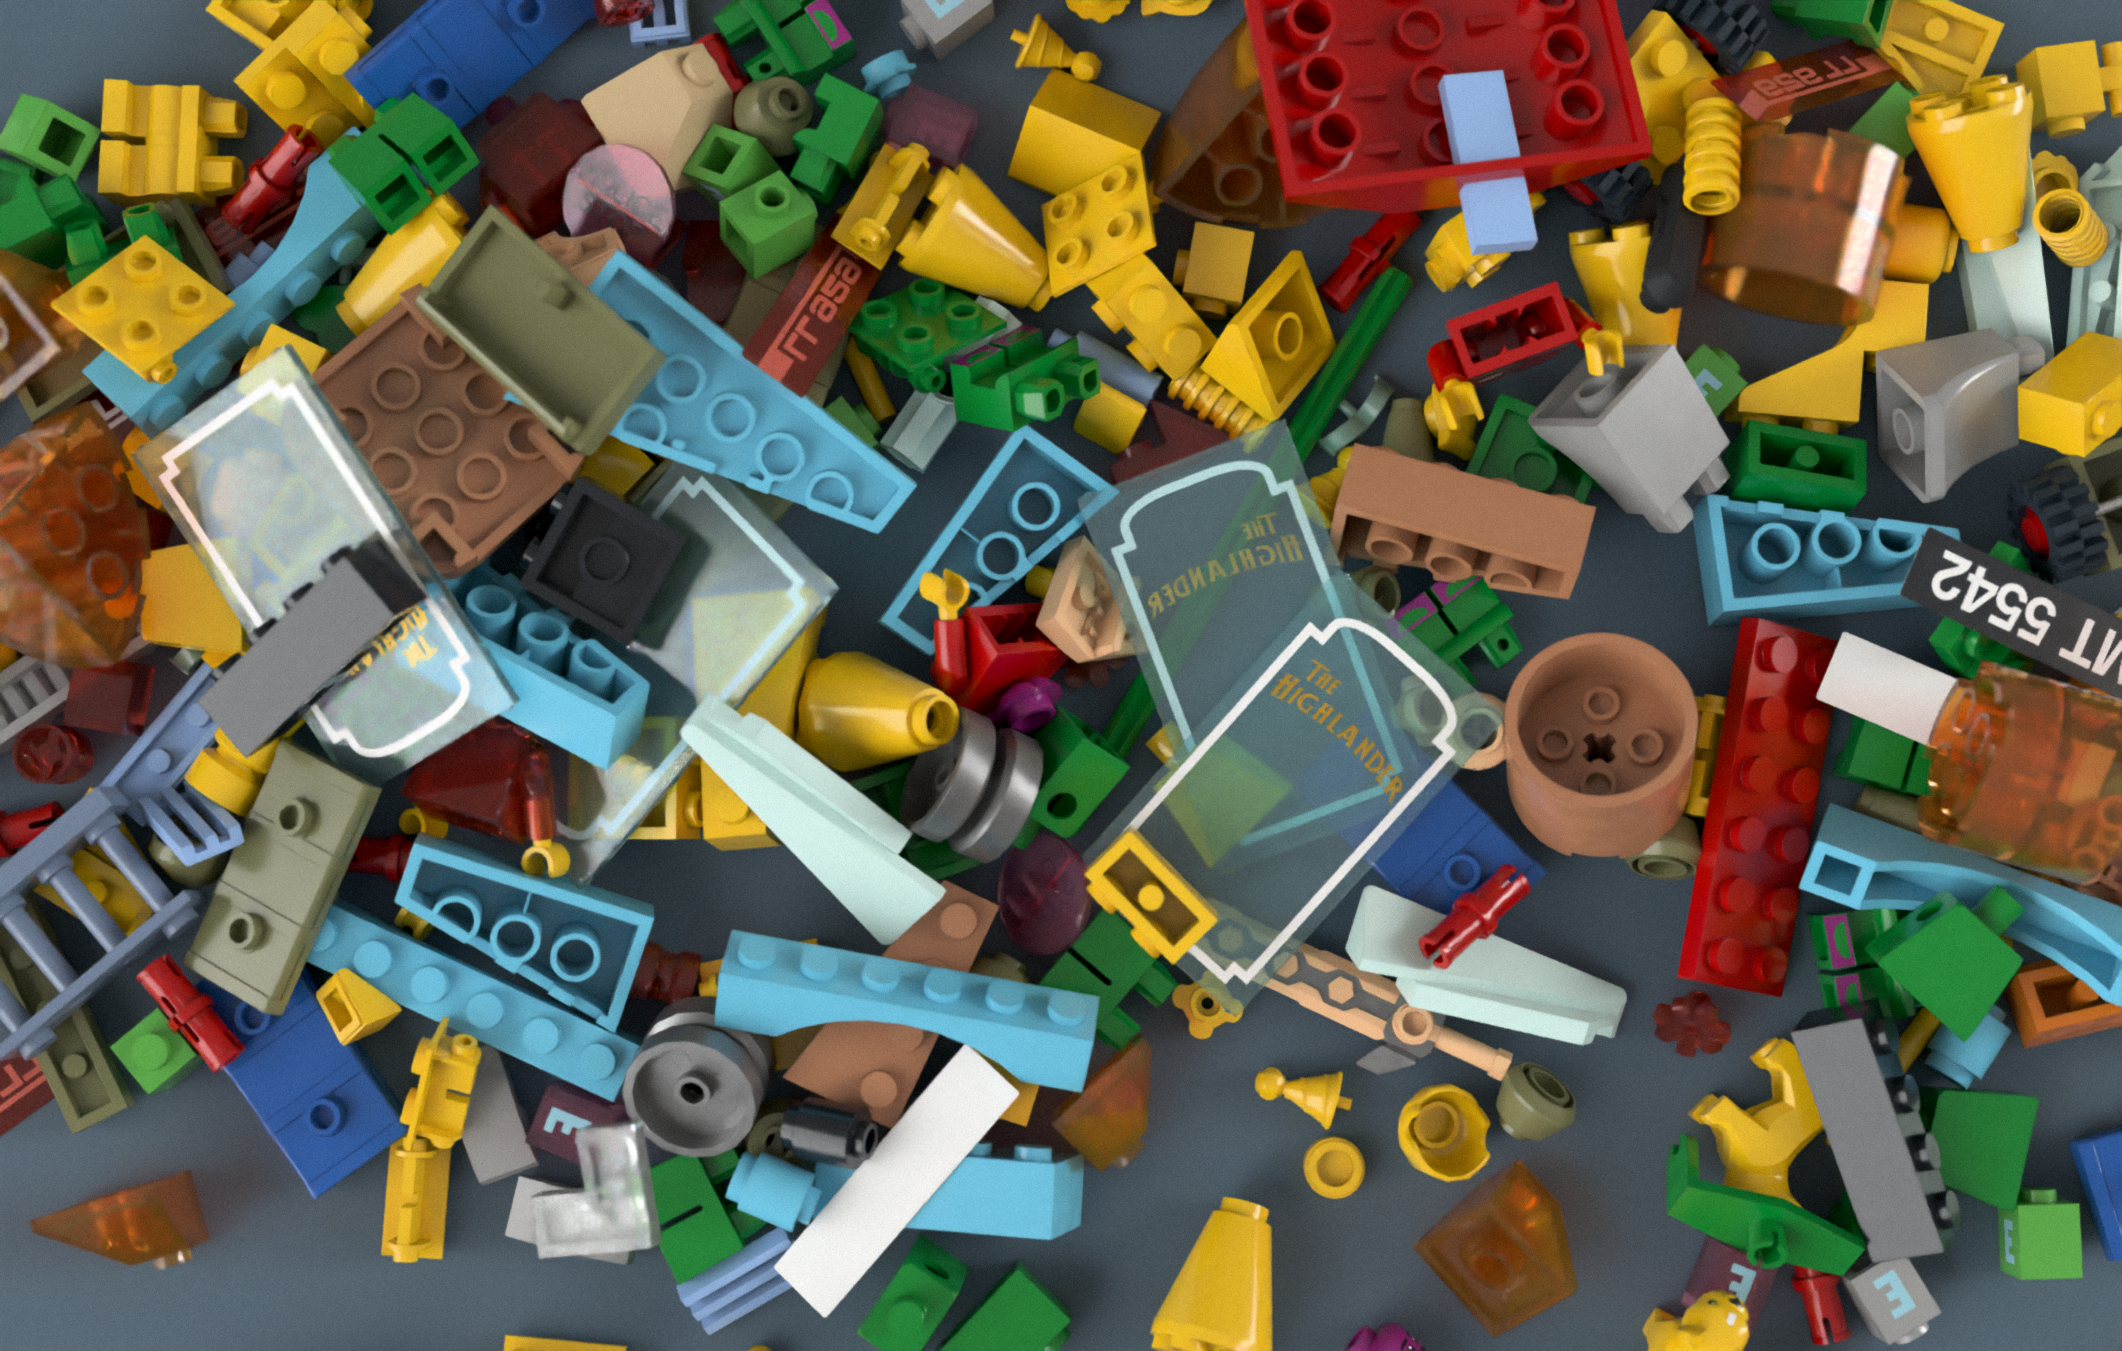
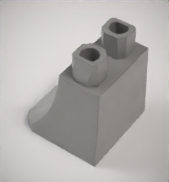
M1986 328L1875 352L1878 456L1922 503L1944 499L1951 486L1969 469L1998 453L2019 445V379L2033 375L2045 365V350L2043 346L2030 335L2003 339L1993 329Z
M1674 344L1623 345L1625 367L1620 368L1617 364H1604V374L1601 376H1594L1588 372L1585 356L1530 414L1527 421L1540 438L1557 448L1588 473L1616 501L1626 514L1644 515L1657 532H1681L1694 518L1693 510L1683 497V494L1690 488L1694 495H1710L1718 491L1730 478V474L1719 455L1729 445V439Z

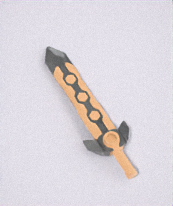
M1197 891L1218 912V922L1195 945L1217 965L1228 968L1233 962H1236L1243 970L1247 971L1281 932L1243 915L1240 910ZM1291 936L1251 979L1298 1001L1301 1006L1374 1040L1383 1039V1042L1386 1043L1384 1046H1377L1356 1061L1358 1066L1377 1075L1414 1066L1416 1064L1414 1059L1427 1056L1431 1053L1433 1047L1487 1071L1488 1076L1499 1081L1503 1079L1512 1061L1513 1053L1500 1047L1495 1049L1443 1025L1446 1020V1014L1409 1006L1395 985L1396 982L1376 973L1358 970L1353 962L1327 950H1319Z

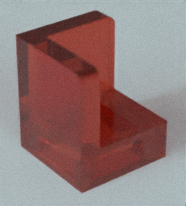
M77 654L62 724L141 737L143 735L155 667L89 654Z

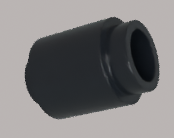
M808 1097L804 1101L794 1100L789 1104L782 1120L780 1136L782 1146L785 1149L793 1150L797 1158L855 1170L864 1159L868 1160L873 1155L878 1141V1127L876 1123L872 1122L871 1113L867 1108Z

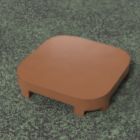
M419 283L400 293L399 303L311 376L307 377L303 373L294 386L419 579L436 582L457 579L484 562L554 500L557 492L566 481L573 483L583 470L587 455L578 452L573 446L564 442L526 406L503 399L508 390L416 307V299L424 289L422 284ZM290 395L283 421L289 452L300 470L369 543L379 539L397 560L301 409Z

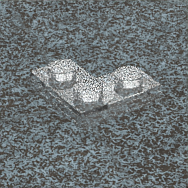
M642 1120L586 1125L575 1131L584 1187L540 1191L529 1198L539 1258L651 1249L661 1243V1232Z

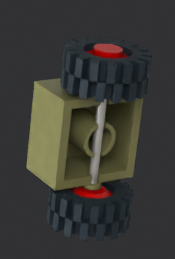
M2122 436L2101 443L2085 458L2069 455L2041 466L2043 472L2013 482L2014 484L2009 486L2010 494L2006 495V503L2011 509L2007 511L2008 520L2015 525V529L2011 531L2014 540H2020L2022 547L2019 550L2024 558L2028 557L2030 559V569L2034 574L2039 572L2040 579L2055 585L2082 574L2088 577L2122 567Z

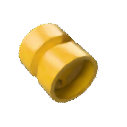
M217 727L214 736L219 744L218 748H203L185 773L184 779L212 801L246 818L256 801L275 758V751L280 740L295 741L291 738L287 739L283 735L280 739L245 758L224 732Z

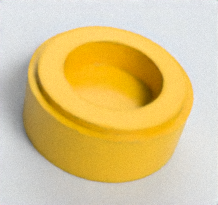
M1331 1135L1322 1137L1310 1145L1304 1155L1303 1172L1307 1182L1315 1192L1326 1198L1340 1199L1351 1195L1359 1188L1365 1175V1162L1361 1152L1351 1141L1340 1136Z

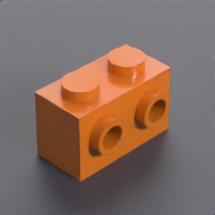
M2042 960L2019 968L2017 970L2018 974L2004 991L2024 1049L2122 1026L2121 1006L2105 1001L2084 981L2060 964L2055 965L2053 960Z

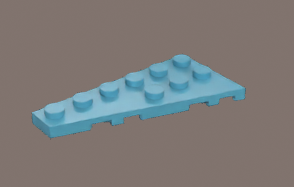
M617 249L588 287L651 344L667 355L665 363L609 434L610 436L711 474L715 473L746 484V487L766 494L770 493L804 505L807 509L876 534L881 532L916 488L917 483L789 381L782 378L779 383L757 366L761 359L622 249ZM509 391L503 397V399L525 406Z

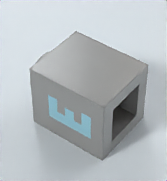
M900 0L903 16L905 17L899 21L902 30L918 51L928 47L938 61L995 20L992 0Z
M1867 1250L1859 1256L1843 1276H1840L1841 1286L1871 1335L1888 1345L1894 1342L1906 1344L1919 1338L1929 1329L1927 1322L1942 1313L1908 1258L1873 1263Z

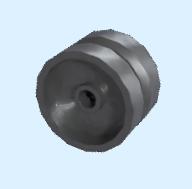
M957 706L959 711V727L953 739L934 750L914 756L900 797L899 818L901 824L912 833L937 843L947 839L951 850L987 864L1000 857L1012 844L1028 818L1038 793L1043 772V751L1037 740L1010 728L1002 727L995 731L991 719L965 707Z
M713 996L686 997L666 1006L651 1023L642 1040L641 1047L635 1053L627 1069L622 1089L627 1114L641 1134L662 1149L687 1157L716 1156L736 1147L754 1124L760 1104L764 1100L772 1082L777 1062L770 1036L714 1026L717 998Z

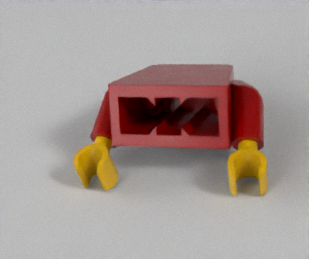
M1557 281L1446 321L1449 339L1434 344L1427 354L1428 369L1439 392L1438 400L1448 427L1451 430L1458 429L1456 420L1465 415L1476 414L1478 421L1483 419L1484 413L1475 391L1476 387L1541 364L1554 357L1573 342L1580 349H1585L1588 372L1591 375H1603L1604 364H1617L1620 368L1625 367L1620 332L1616 330H1602V326L1575 300L1562 296Z
M1035 565L1026 576L1025 587L1027 592L1041 598V603L967 607L961 616H958L957 609L961 608L968 599L970 588L967 581L962 576L946 568L943 571L944 581L941 577L931 572L924 573L919 585L922 597L939 606V618L933 619L935 659L930 666V676L934 680L936 687L946 696L950 697L956 706L965 707L980 715L996 711L998 700L1012 685L1033 676L1049 679L1070 658L1035 625L1055 568Z

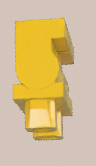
M104 79L101 132L113 140L100 141L97 193L120 207H132L148 202L156 203L160 199L169 203L176 197H179L188 205L215 206L216 196L235 194L244 184L245 170L243 162L236 156H218L219 138H244L247 133V109L238 101L214 97L197 85H182V87L173 85L143 86L133 85L128 80Z

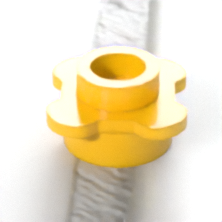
M1209 969L1203 972L1201 979L1194 981L1190 985L1180 984L1172 993L1173 1004L1177 1008L1183 1009L1190 1022L1188 1030L1197 1039L1209 1038L1214 1028L1226 1021L1235 1023L1243 1014L1241 1001L1233 998L1225 983ZM1209 997L1213 1000L1212 1008L1205 1009L1202 1007V1000Z

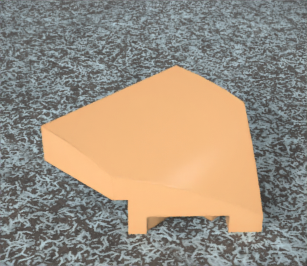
M1085 535L1065 542L1035 625L1049 640L1077 663L1150 653L1124 582H1120L1116 571ZM1134 576L1132 580L1139 594L1142 586L1140 576Z

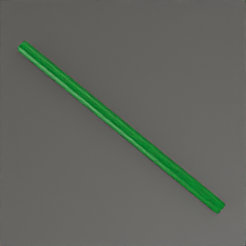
M1390 266L1384 274L1381 273L1265 464L1272 471L1277 485L1295 479L1412 286V279L1400 269ZM1262 473L1257 477L1201 570L1207 585L1202 587L1198 577L1197 590H1195L1194 585L1191 586L1190 592L1192 593L1185 596L1157 642L1171 682L1236 574L1231 575L1230 573L1234 571L1228 555L1233 553L1237 567L1240 569L1243 563L1238 551L1243 550L1244 556L1247 557L1245 549L1250 548L1251 551L1259 538L1256 537L1250 522L1255 521V525L1258 527L1256 521L1261 520L1260 522L1265 528L1267 525L1266 518L1257 520V516L1274 513L1287 492L1271 496ZM1248 523L1253 538L1246 540L1245 537H1249L1248 533L1243 531L1246 528L1245 526L1241 527L1240 524ZM1217 559L1216 561L1228 576L1223 578L1220 573L1219 577L1215 575V580L1217 581L1211 582L1208 562ZM1214 565V572L1218 574V569ZM1151 654L1101 734L1123 760L1165 693ZM1088 818L1074 834L1081 832Z

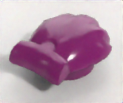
M1030 677L1025 681L1012 685L998 700L996 711L987 713L985 717L991 719L995 731L1005 727L1022 734L1032 732L1043 727L1055 717L1056 710L1054 704L1063 695L1062 687L1044 677Z

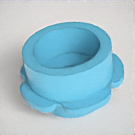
M902 49L892 51L871 61L861 69V73L867 83L863 88L864 92L869 95L878 93L882 101L890 100L903 94L914 86L910 77L916 72V63H909Z

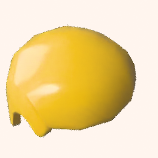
M1447 1083L1425 1086L1414 1094L1404 1105L1400 1113L1398 1142L1408 1161L1415 1169L1445 1182L1470 1179L1486 1165L1490 1158V1153L1486 1148V1134L1491 1122L1470 1092Z

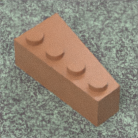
M1354 443L1335 506L1324 564L1345 567L1347 557L1373 561L1372 565L1395 575H1398L1400 565L1427 568L1432 572L1434 580L1457 583L1458 580L1468 579L1472 575L1483 576L1486 584L1492 589L1569 600L1581 569L1596 507L1579 503L1576 499L1567 495H1548L1525 489L1507 479H1488L1462 472L1447 463H1428L1402 456L1387 447H1368Z
M945 878L940 885L947 891L941 900L893 942L881 957L968 973L1000 904ZM877 1021L829 1022L825 1024L782 1078L831 1101L867 1108L871 1113L873 1121L892 1129L904 1110L939 1033L904 1024Z

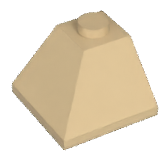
M703 43L660 51L589 92L581 100V103L633 189L636 190L635 192L638 197L645 196L650 201L696 190L682 173V170L713 123L732 130L733 92ZM640 199L642 203L648 202L646 199Z

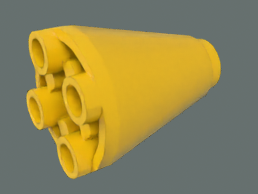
M2006 74L1976 79L1969 83L1970 92L1947 97L1945 91H1935L1913 97L1909 100L1911 113L1905 116L1909 135L1960 238L1967 240L1968 249L1972 253L1996 251L2016 244L2019 241L2017 229L2023 225L2034 103L2030 87L2025 86L2024 82L2008 83Z
M961 163L952 171L942 165L924 195L932 202L920 221L913 217L910 219L895 246V251L901 254L897 265L907 272L942 282L1019 309H1024L1028 306L1032 310L1039 312L1052 296L1047 251L971 168Z
M425 188L433 202L392 236L388 233L344 291L345 299L335 308L345 324L357 337L400 302V293L419 283L423 287L429 286L469 233L464 225L471 219L459 202L448 191L438 197Z
M1645 220L1626 221L1620 225L1610 224V236L1605 237L1604 228L1568 232L1572 262L1594 319L1602 326V330L1619 331L1622 336L1623 345L1674 344L1676 348L1682 308H1669L1666 313L1656 314L1647 310L1639 298L1642 291L1641 285L1649 241L1654 231L1650 230L1649 223H1645Z
M835 652L825 659L813 660L805 670V683L798 703L799 727L796 733V741L800 747L813 755L822 764L834 770L843 772L864 770L931 751L951 741L958 730L959 711L955 702L950 697L946 696L942 691L864 652Z
M1222 1198L1219 1210H1214L1210 1215L1152 1322L1150 1333L1154 1335L1151 1348L1157 1351H1272V1227L1266 1223L1269 1209L1241 1199Z

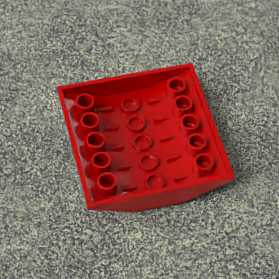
M1243 0L1286 202L1393 214L1461 206L1459 192L1466 183L1525 176L1528 194H1532L1649 158L1653 153L1616 0ZM1503 70L1520 157L1453 165L1438 89L1442 76Z

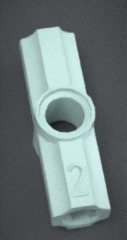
M979 295L975 302L1005 320L1007 327L943 357L944 372H951V362L984 345H989L991 341L1022 326V322L994 300H989ZM915 390L880 441V446L898 461L923 474L959 421L956 420L954 397H947L939 392L923 394Z

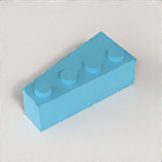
M1028 425L1015 432H1011L877 622L925 656H931L935 653L933 619L939 618V606L922 597L919 585L924 573L931 572L941 577L944 581L943 571L946 568L962 576L967 581L970 588L969 596L965 604L957 609L958 616H961L967 607L989 606L1003 592L1029 572L1040 560L1081 527L1084 522L1117 496L1120 491Z
M1715 494L1705 495L1693 509V524L1708 627L1741 624L1742 617L1776 621L1922 607L1902 597L1900 591L1927 528L1932 527L1961 541L1959 529L1886 518H1878L1875 521L1845 516L1844 512L1821 509L1819 512L1783 508L1784 504L1758 501L1756 504L1728 500L1729 496Z
M490 556L478 567L457 579L430 582L426 585V590L471 658L470 661L460 666L469 681L470 689L467 698L606 771L640 738L650 683L595 639L583 641L569 629L570 619L555 607L544 610L527 596V589L519 585L521 580L515 575L509 573L502 576L490 567ZM424 601L419 608L422 612L425 610V617L429 621L425 625L421 619L420 622L424 627L420 630L412 615H410L408 618L415 627L412 630L406 619L404 620L408 633L402 641L399 639L397 661L460 693L461 682L448 663L460 655ZM415 610L414 613L416 614L417 617H419L420 615H419L418 612ZM402 625L400 629V638L404 634V629ZM421 635L431 652L435 647L437 648L426 661L423 658L428 655V652L418 639ZM414 642L424 655L419 661L409 648L412 645L415 652H417L413 645ZM406 649L416 662L412 667L410 666L412 664L411 660L408 662V655L406 653L402 654Z
M420 831L413 844L394 901L464 944L468 943L495 959V963L514 974L517 972L548 991L549 995L570 1007L572 1005L596 1019V1023L614 1034L655 918L653 904L564 876L550 878L547 871H544L541 875H530L522 869V865L519 862Z
M979 1140L905 1228L1053 1240L1081 1226L1085 1153L1052 1151L1051 1146L1037 1144H1017L1015 1149L992 1148V1142ZM816 1162L815 1187L823 1191L813 1214V1219L817 1217L857 1169L851 1170Z

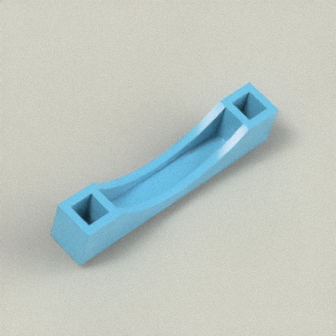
M353 125L344 134L358 137L362 133ZM328 149L309 165L304 195L296 216L275 252L251 278L227 295L228 298L235 302L234 308L173 353V363L177 365L178 369L170 382L161 385L157 381L154 383L145 381L107 350H104L82 370L91 382L150 440L155 438L162 430L175 426L183 418L189 405L207 389L221 384L230 374L232 366L253 346H260L271 323L278 325L296 307L309 303L318 294L321 285L342 265L354 262L362 254L366 243L383 229L372 213L363 204L359 205L328 163L331 159Z
M1829 803L1811 849L1799 885L1800 889L1857 910L1883 908L1915 910L1937 893L1948 890L1966 908L1971 910L1998 884L2025 909L2002 933L2003 935L2017 940L2054 960L2084 981L2105 1001L2122 1007V907Z
M340 898L337 899L336 904L331 905L306 961L332 974L347 968L396 1003L439 1023L443 1017L450 1018L448 1027L463 1034L471 1035L478 1041L612 1102L623 1097L622 1089L627 1069L635 1053L641 1047L644 1038L620 1026H617L614 1034L596 1023V1019L581 1010L541 996L478 969L414 938L383 918Z
M732 930L719 972L714 1026L776 1037L802 1027L837 1021H877L904 1024L939 1033L971 1046L1002 1065L1021 1082L1082 1093L1094 1042L1100 997Z

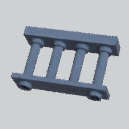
M95 787L0 867V926H5L60 993L32 1017L0 978V1020L12 1033L0 1043V1061L23 1057L28 1061L47 1049L57 1039L53 1032L57 1026L163 937L166 936L169 940H173L190 929L200 918L196 910L210 899L203 889L183 890L175 897L119 830L122 822L118 818L133 807V805L119 788ZM88 843L92 847L99 845L155 912L151 918L128 937L72 870L75 863L71 858ZM41 883L44 887L52 885L108 953L81 976L76 973L24 910L27 906L24 897Z

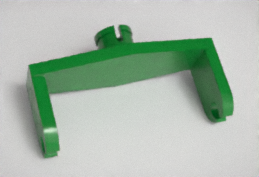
M1681 1133L1678 1137L1680 1146L1672 1144L1666 1164L1667 1214L1746 1253L1747 1259L1752 1265L1756 1266L1759 1262V1257H1761V1268L1774 1269L1787 1263L1843 1276L1864 1252L1865 1240L1847 1191H1842L1840 1194L1842 1204L1836 1201L1833 1202L1828 1221L1785 1199L1699 1180L1697 1139Z

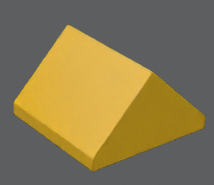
M1053 67L1029 105L1007 177L1057 197L1139 152L1145 156L1162 112L1093 83H1084L1075 79L1073 75Z
M1290 251L1229 322L1200 366L1204 372L1267 421H1277L1337 347L1302 251Z

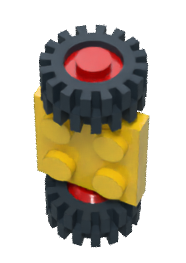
M1657 0L1650 9L1649 14L1626 42L1653 149L1652 155L1637 162L1555 186L1554 189L1560 194H1566L1570 197V202L1576 207L1579 205L1584 207L1586 213L1595 218L1598 215L1602 222L1608 224L1610 222L1614 225L1623 224L1652 185L1659 186L1664 170L1672 163H1676L1683 155L1686 143L1685 128L1687 126L1685 114L1688 107L1704 98H1727L1732 90L1721 77L1726 75L1728 78H1734L1735 75H1738L1767 38L1769 29L1765 28L1767 25L1765 19L1756 15L1759 10L1753 4H1746L1743 0Z

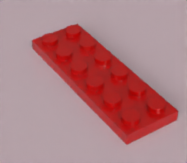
M1741 618L1701 841L1702 854L1697 863L1678 978L1782 998L1801 891L1799 885L1805 869L1833 710L1832 705L1818 700L1816 695L1839 641L1761 618Z

